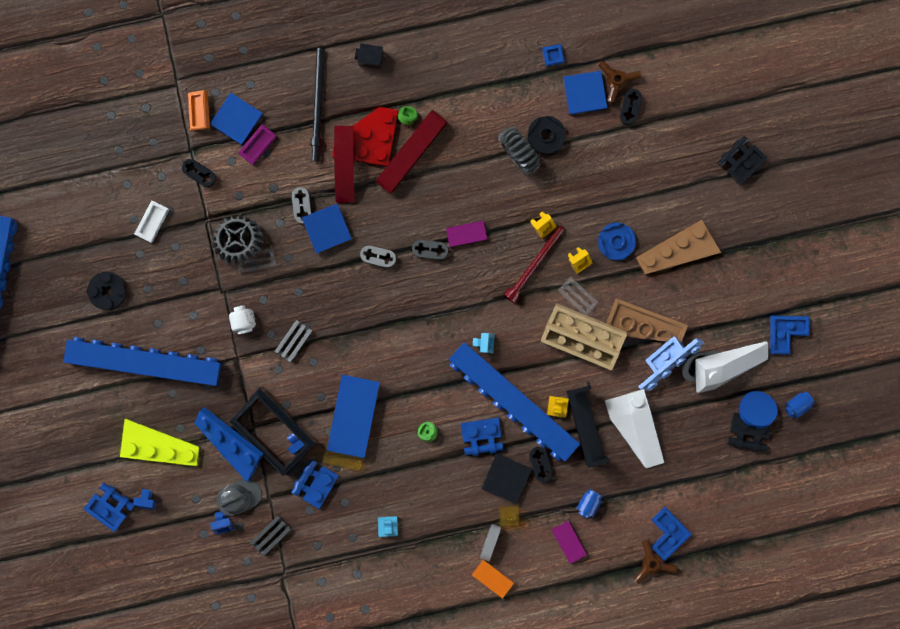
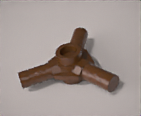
M604 60L598 65L608 75L607 81L611 89L607 102L614 104L618 90L620 91L628 81L641 78L640 71L626 74L623 71L612 70Z
M650 540L642 541L646 554L643 559V569L633 578L638 584L648 574L659 573L661 570L676 573L677 566L663 563V560L653 553Z

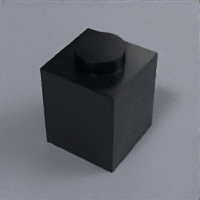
M360 43V49L356 48L355 60H358V66L381 69L384 49L382 46Z

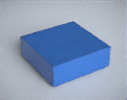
M561 44L542 47L546 67L565 63Z

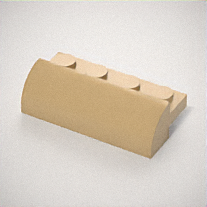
M556 303L545 327L541 342L612 370L627 332Z

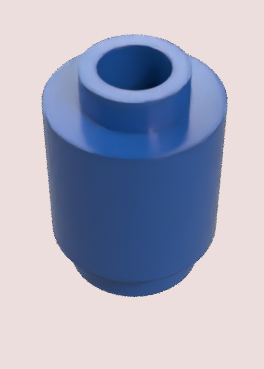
M805 391L785 403V411L791 418L798 419L812 409V405L815 402L811 395Z
M591 489L587 493L585 492L577 506V509L580 510L578 514L587 519L590 516L594 517L602 502V495Z

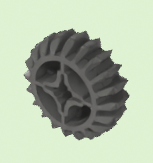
M510 126L502 131L498 139L512 162L523 174L529 175L534 173L541 163L528 141L515 127Z
M231 214V220L224 217L225 223L218 222L220 228H213L216 235L211 236L214 240L211 245L215 248L214 253L219 254L218 258L220 260L224 259L226 264L232 262L236 266L239 261L241 265H244L245 259L251 262L250 256L257 258L255 251H261L258 245L263 244V241L260 239L263 237V234L259 232L260 226L256 225L255 220L250 221L249 216L243 218L239 214L236 219ZM235 227H243L236 231L231 230ZM251 232V241L250 244L247 245L246 239L249 237L248 234ZM227 234L229 238L226 242V246L224 247L223 242L225 235ZM232 235H233L235 238L240 239V241H241L243 244H241L240 242L234 241L235 239L232 237ZM237 249H243V251L239 253H231L232 251L235 252Z

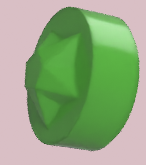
M410 106L402 107L398 113L399 121L405 125L414 124L418 117L417 111Z
M425 422L418 428V436L424 442H432L438 435L437 427L431 422Z

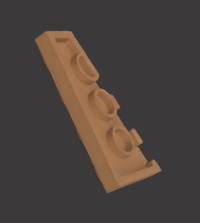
M700 220L635 259L644 274H649L719 254L721 251L704 222Z
M615 298L606 324L626 331V337L668 342L672 337L676 336L681 343L688 327L685 323Z

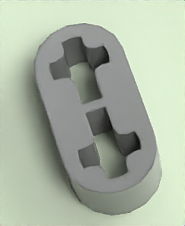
M298 187L292 192L293 213L295 220L300 224H304L302 219L298 217V214H301L300 207H304V212L308 213V215L312 214L310 196L305 188ZM300 191L304 195L306 194V197H303V204H300L299 199L295 198L299 195Z
M365 246L360 252L361 259L368 264L390 268L396 262V256L390 250ZM371 249L372 254L377 255V258L370 257L367 260L364 252H368ZM387 254H390V258L393 261H389L388 264H385V260L379 259L380 256L386 257Z
M491 525L480 559L489 562L501 530L500 526Z

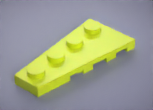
M125 419L120 457L198 466L200 446Z

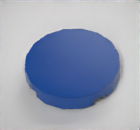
M619 222L611 223L605 226L599 233L598 248L606 258L614 261L623 260L634 251L636 237L629 226Z
M749 392L742 398L739 404V415L749 426L758 429L766 428L774 422L777 416V405L771 396L764 392Z

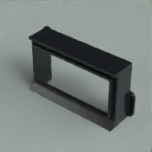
M586 382L587 386L566 392L584 460L589 468L604 463L608 465L609 459L607 456L604 457L586 392V390L591 389L590 382Z
M260 387L249 398L245 406L228 422L248 442L264 453L263 457L282 476H291L303 464L302 459L318 441L316 439L313 440L266 393L267 390L264 387ZM259 399L305 445L286 467L238 421Z

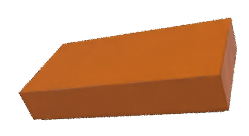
M202 90L188 93L190 131L210 129L208 91Z
M482 560L472 573L473 577L502 599L514 584L513 581L485 560Z

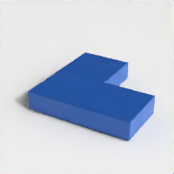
M770 316V354H790V335L810 336V316Z
M664 506L651 519L664 533L651 547L663 561H666L692 534Z

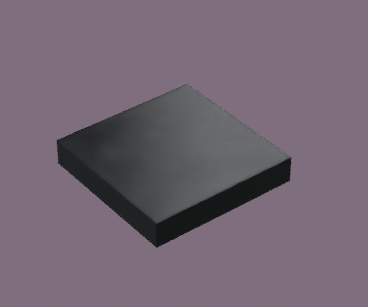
M496 453L481 489L517 504L532 468Z

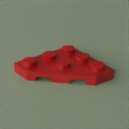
M378 107L353 125L354 161L387 167L390 162L398 110Z

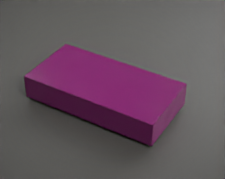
M262 124L238 154L253 166L277 136Z
M483 221L446 228L449 247L487 240Z
M569 521L551 529L569 564L587 555Z

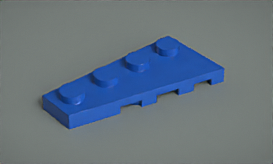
M202 408L194 424L242 478L248 482L252 478L264 453L207 408Z

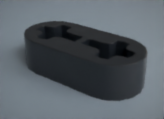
M637 89L628 90L624 96L619 116L620 121L624 125H632L637 119L642 100L641 92ZM632 93L638 98V100L634 101L633 106L630 105L631 99L628 98ZM628 109H632L631 116L633 118L627 121L623 114H627Z
M187 159L183 162L182 171L188 177L204 187H211L215 184L216 176L210 169L193 159ZM194 163V168L198 170L197 174L193 171L188 173L187 165ZM200 174H211L210 178L212 180L210 182L206 181L204 183V178L201 177Z
M534 447L530 450L529 458L535 478L542 483L548 482L552 477V470L547 453L542 447ZM535 450L543 452V456H541L542 463L540 464L537 458H533ZM543 465L544 470L549 472L546 475V479H543L541 476L538 477V473L541 472L539 466Z

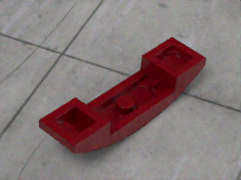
M334 126L336 203L355 202L354 126Z

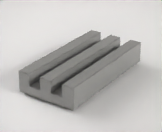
M296 320L275 352L291 362L312 333V330ZM297 326H299L300 329L295 334V336L293 337L289 345L286 347L284 352H282L281 349L286 344V342L288 341L292 333L295 331ZM303 330L307 331L289 357L287 353L290 351V349L292 348L296 340L299 338Z

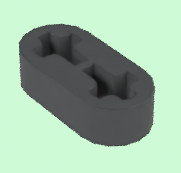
M417 240L412 246V252L419 258L442 260L447 256L448 248L442 242ZM423 244V247L429 248V251H422V254H418V250H415V247ZM438 246H442V250H445V253L437 256V253L431 252V249H438Z

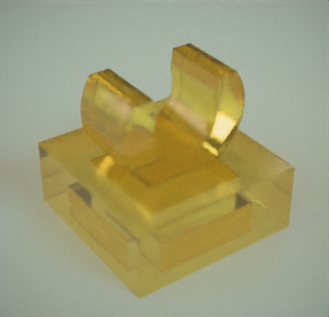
M518 505L499 507L500 526L519 525Z

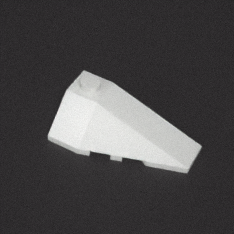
M762 342L695 359L696 392L701 393L716 389L768 360V343Z
M644 389L605 400L611 421L644 467L649 468L664 463Z

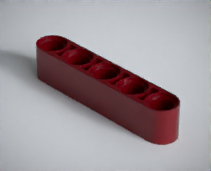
M432 110L383 170L375 183L391 194L440 134L448 121Z

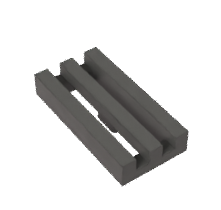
M278 515L250 544L264 556L291 528ZM278 521L280 525L258 545L256 542ZM284 527L285 530L263 550L262 547Z

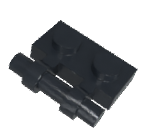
M746 136L736 140L733 143L734 146L728 152H724L721 155L722 158L717 162L722 168L727 163L731 166L727 173L739 185L767 159L755 144L750 149L745 146L749 142ZM740 151L743 156L736 161L733 157Z
M733 413L729 431L737 434L736 438H728V445L735 446L738 449H751L752 452L757 453L758 451L766 452L767 445L761 444L760 439L769 438L771 425L758 429L747 425L741 419L739 413ZM744 434L754 436L753 442L743 440Z

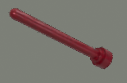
M560 225L557 227L515 286L507 289L503 294L509 301L516 304L519 300L521 289L565 230L564 226Z

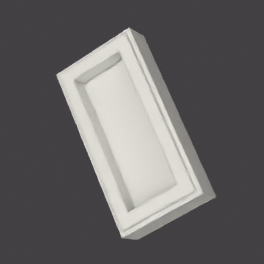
M151 200L134 234L153 243L170 209Z

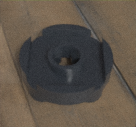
M553 116L536 118L529 126L527 140L536 152L550 155L557 152L565 141L564 126ZM550 131L551 139L547 138L544 140L541 132Z
M104 271L96 274L90 280L86 292L90 302L95 307L110 310L119 307L126 298V284L119 275ZM110 286L111 294L103 295V287Z

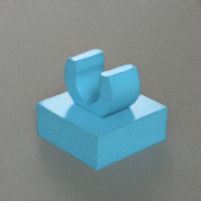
M481 333V339L473 338V346L480 347V352L493 353L495 334Z
M397 516L378 517L379 537L398 536Z

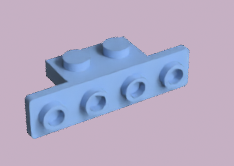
M676 336L672 337L645 360L654 371V374L638 386L640 390L650 391L654 389L661 378H667L672 373L671 370L673 368L683 365L690 354L697 353L701 349L700 346L704 344V341L696 338L684 347Z

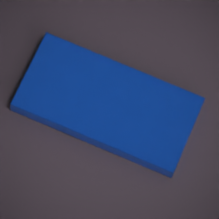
M342 375L327 451L365 458L380 382Z

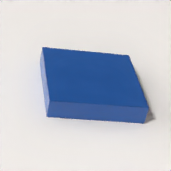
M601 71L563 77L569 115L607 109Z
M230 92L210 125L243 146L263 113Z
M337 203L301 218L315 253L351 240Z

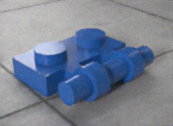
M499 418L461 423L463 442L471 441L472 446L464 448L465 455L473 454V456H479V453L490 452V454H493L496 451L503 450L502 443H494V438L501 437ZM488 439L489 444L477 446V440Z
M311 459L308 465H305L302 469L303 473L299 480L295 481V487L291 493L298 496L301 490L305 491L306 494L303 500L320 509L339 475L324 466L321 467L319 472L314 470L317 462ZM312 475L315 479L309 487L305 483L309 476Z
M103 483L99 489L105 492L104 495L101 497L95 493L83 510L116 532L127 517L122 512L123 508L125 507L131 511L134 505L129 501L130 498L122 496L115 491V487ZM110 497L119 502L116 507L108 502Z

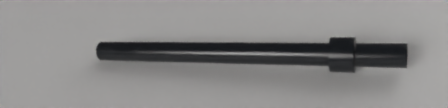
M317 48L313 138L310 141V146L312 147L311 161L319 162L320 147H322L320 131L324 48Z

